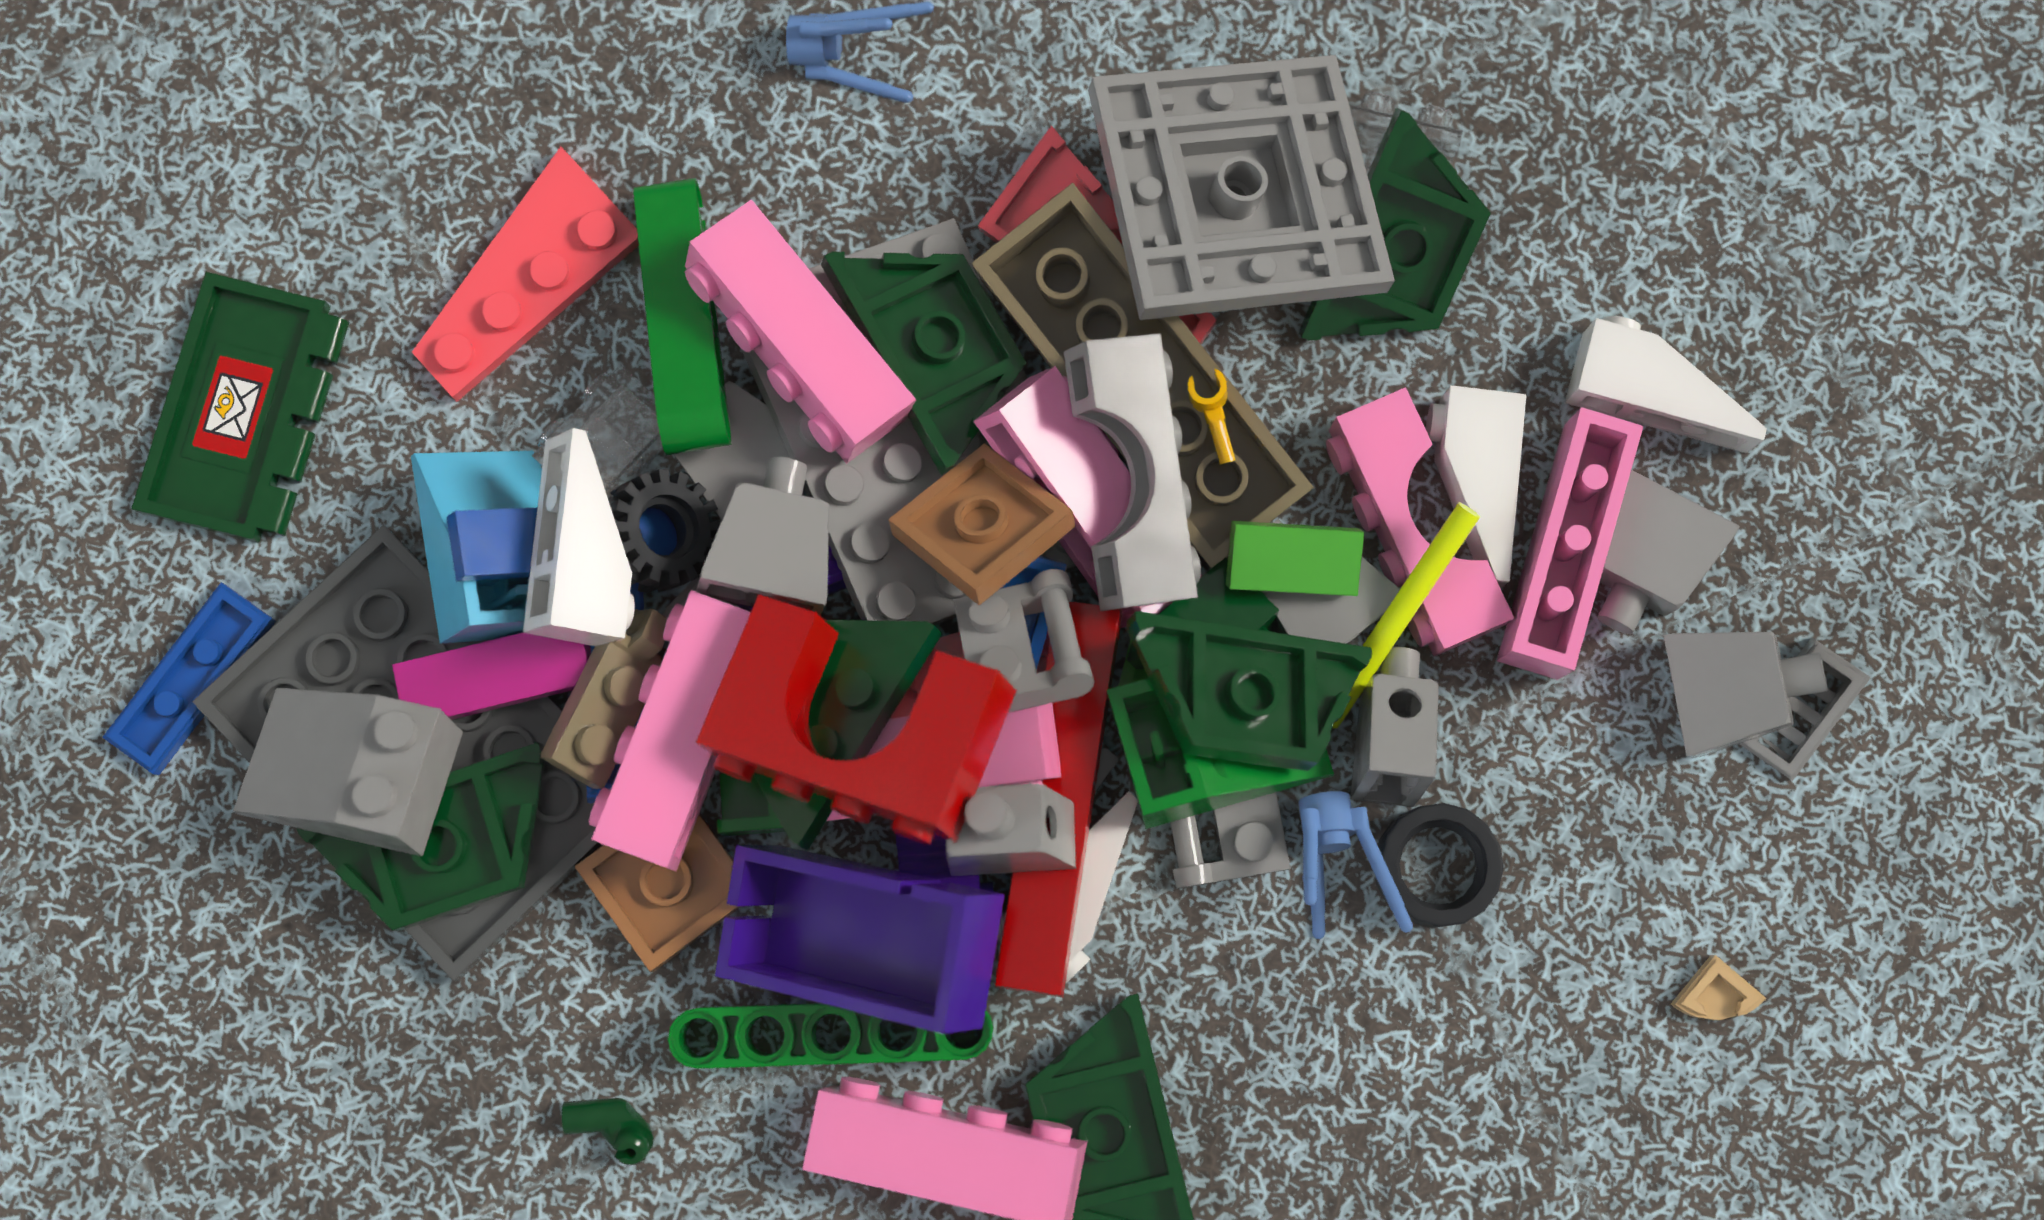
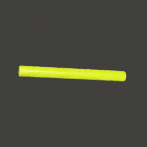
M1458 502L1362 645L1372 648V657L1367 667L1360 671L1349 693L1351 699L1342 717L1334 723L1333 728H1339L1367 686L1372 675L1376 673L1479 520L1480 515L1470 507Z

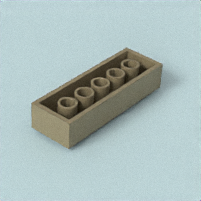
M1074 183L1070 184L971 263L976 275L1050 368L1056 366L1062 376L1067 377L1064 351L1085 341L1161 334L1162 348L1169 355L1173 370L1172 384L1168 389L1172 416L1177 418L1182 432V446L1178 454L1181 481L1186 483L1191 496V513L1187 519L1190 545L1195 548L1199 558L1209 570L1228 556L1231 521L1270 523L1314 488L1224 373L1228 396L1223 406L1226 418L1224 420L1235 461L1220 465L1209 424L1206 423L1204 413L1197 411L1189 401L1188 381L1190 376H1192L1196 393L1203 398H1212L1219 392L1214 369H1218L1220 372L1222 370L1179 316L1139 320L1123 245ZM1102 429V431L1107 435V437L1119 451L1121 459L1128 466L1126 458L1118 444L1107 432H1105Z

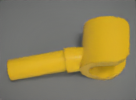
M1214 369L1217 386L1219 387V392L1214 397H1200L1195 391L1192 376H1190L1188 381V394L1192 406L1197 411L1204 413L1221 465L1235 461V456L1223 411V406L1228 397L1227 383L1223 373L1218 369Z

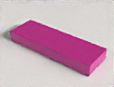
M519 633L392 664L399 700L439 708L453 720L572 691L591 655L590 645Z

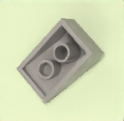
M276 688L233 811L238 815L423 856L463 731L439 708L380 695Z

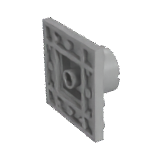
M1336 55L1092 77L1088 92L1139 320L1379 294L1389 291L1395 279Z

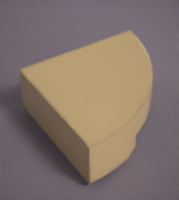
M1710 955L1672 1001L1671 1005L1684 1014L1695 1018L1698 1017V1019L1727 1020V1018L1731 1019L1730 1017L1735 1018L1748 1014L1756 1009L1766 997L1718 956Z

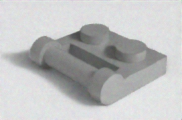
M1046 570L1037 574L1032 582L1001 588L980 606L968 596L953 599L965 660L999 670L1017 690L1009 712L1076 698L1089 692L1094 685L1090 664L1081 658L1069 602L1073 598V589L1068 573L1063 570ZM1044 611L1055 665L1049 671L1037 673L1025 615Z
M1276 792L1212 810L1222 859L1219 862L1204 864L1195 815L1170 822L1179 867L1173 869L1176 889L1291 869Z

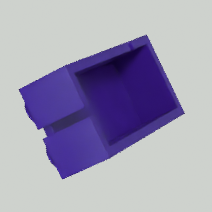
M736 845L727 904L737 907L774 906L772 916L724 917L715 976L942 1034L982 1029L1005 894L956 883H940V880L781 845Z

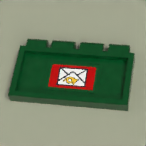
M205 272L131 509L141 514L259 543L263 531L285 536L298 494L276 487L279 477L302 482L316 434L294 426L297 418L315 423L320 422L334 375L312 367L315 359L333 364L338 363L350 322L343 318L329 315L331 306L326 301Z

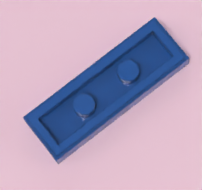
M221 582L107 730L103 738L150 773L159 776L205 716L192 701L263 637L276 623V620L228 585Z

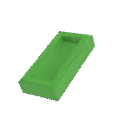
M1231 521L1226 586L1229 589L1358 596L1364 531L1359 528Z

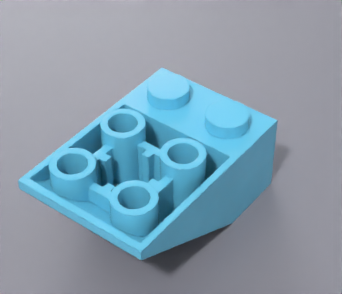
M534 451L414 453L411 455V462L440 644L494 640L523 633L529 577L456 581L446 516L458 510L537 508L542 468Z

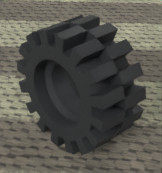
M658 469L650 474L648 471L619 485L610 492L612 496L608 498L632 572L631 585L639 583V592L649 593L658 589V593L699 578L698 574L702 572L714 541L711 539V536L717 534L722 520L710 522L708 516L709 513L718 510L714 499L704 504L699 499L707 489L699 482L686 487L689 475L680 471L669 476V469ZM647 508L662 510L674 524L677 544L669 555L654 553L642 538L640 518Z

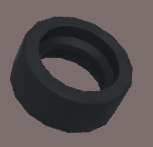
M1446 803L1419 806L1394 820L1379 839V850L1401 895L1412 923L1430 928L1464 924L1483 913L1499 891L1504 870L1500 844L1488 824L1466 808ZM1436 827L1454 831L1465 839L1474 853L1476 865L1473 883L1466 893L1451 903L1438 905L1422 901L1411 893L1402 879L1400 869L1403 848L1411 837L1424 829ZM1376 879L1377 887H1378V889L1380 890L1381 894L1383 895L1384 899L1386 900V898H1385V896H1384V894H1383V892H1382V890H1381V887H1380V885H1379V883H1378V881H1377V879Z

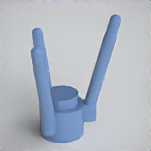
M926 1L834 14L810 13L809 15H790L786 32L788 62L790 65H805L806 79L829 80L885 98L909 103L913 100V94L910 91L830 67L828 63L829 60H840L842 35L887 31L892 28L891 20L929 14L934 10V5Z
M1342 791L1320 792L1301 798L1298 801L1303 831L1304 902L1306 905L1311 906L1313 936L1316 939H1322L1325 936L1323 854L1339 852L1350 848V836L1354 834L1357 835L1400 929L1406 933L1410 932L1413 929L1412 921L1370 830L1367 808H1352L1350 795Z

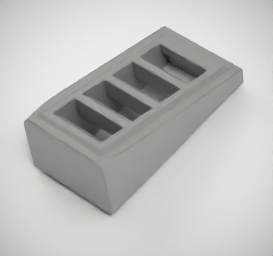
M1812 637L1798 656L1820 653L1824 670L1842 682L1836 692L1828 688V691L1813 693L1828 704L1820 714L1798 698H1789L1791 710L1813 724L1806 735L1793 726L1777 731L1798 745L1792 756L1762 736L1761 738L1778 754L1758 741L1760 737L1740 743L1745 749L1792 781L1871 678Z

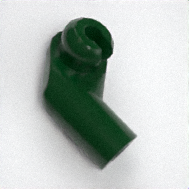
M622 1098L563 1102L562 1127L565 1135L600 1132L617 1151L615 1158L620 1163L636 1165L646 1159L654 1140L650 1124L626 1100Z

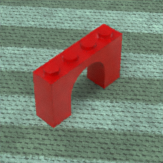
M758 594L695 742L717 757L713 767L720 772L746 782H751L754 772L774 779L771 788L803 802L809 803L813 793L833 799L830 807L832 810L863 823H869L872 814L893 820L892 831L923 844L930 845L933 835L957 842L966 820L965 809L967 803L977 792L1017 690L999 670L936 651L911 715L893 741L878 752L857 760L837 761L823 758L817 753L810 737L809 710L812 698L839 633L816 612Z

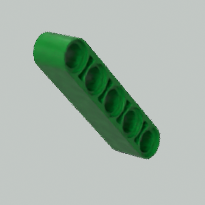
M697 178L634 187V205L655 407L664 453L667 456L731 445V429L716 304L713 300L706 303L699 298L691 288L685 275L689 243L707 230L706 222L701 219L699 209L703 207Z
M823 1003L701 1007L683 1012L676 1017L670 1027L668 1043L671 1053L678 1062L686 1067L697 1069L966 1060L977 1057L986 1050L992 1040L994 1026L992 1017L986 1009L982 1037L979 1042L971 1047H958L951 1043L946 1034L917 1027L914 1043L909 1048L898 1050L886 1045L882 1039L880 1030L884 1019ZM827 1014H836L843 1017L850 1026V1041L846 1048L841 1051H827L817 1041V1024ZM762 1016L773 1017L780 1022L784 1029V1042L781 1048L773 1054L762 1053L752 1043V1027ZM698 1018L710 1021L717 1029L718 1043L714 1051L708 1056L695 1054L687 1045V1029Z

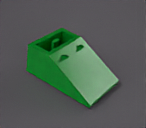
M1149 678L1107 690L1111 712L1145 829L1334 776L1327 749H1325L1319 763L1308 771L1183 754Z

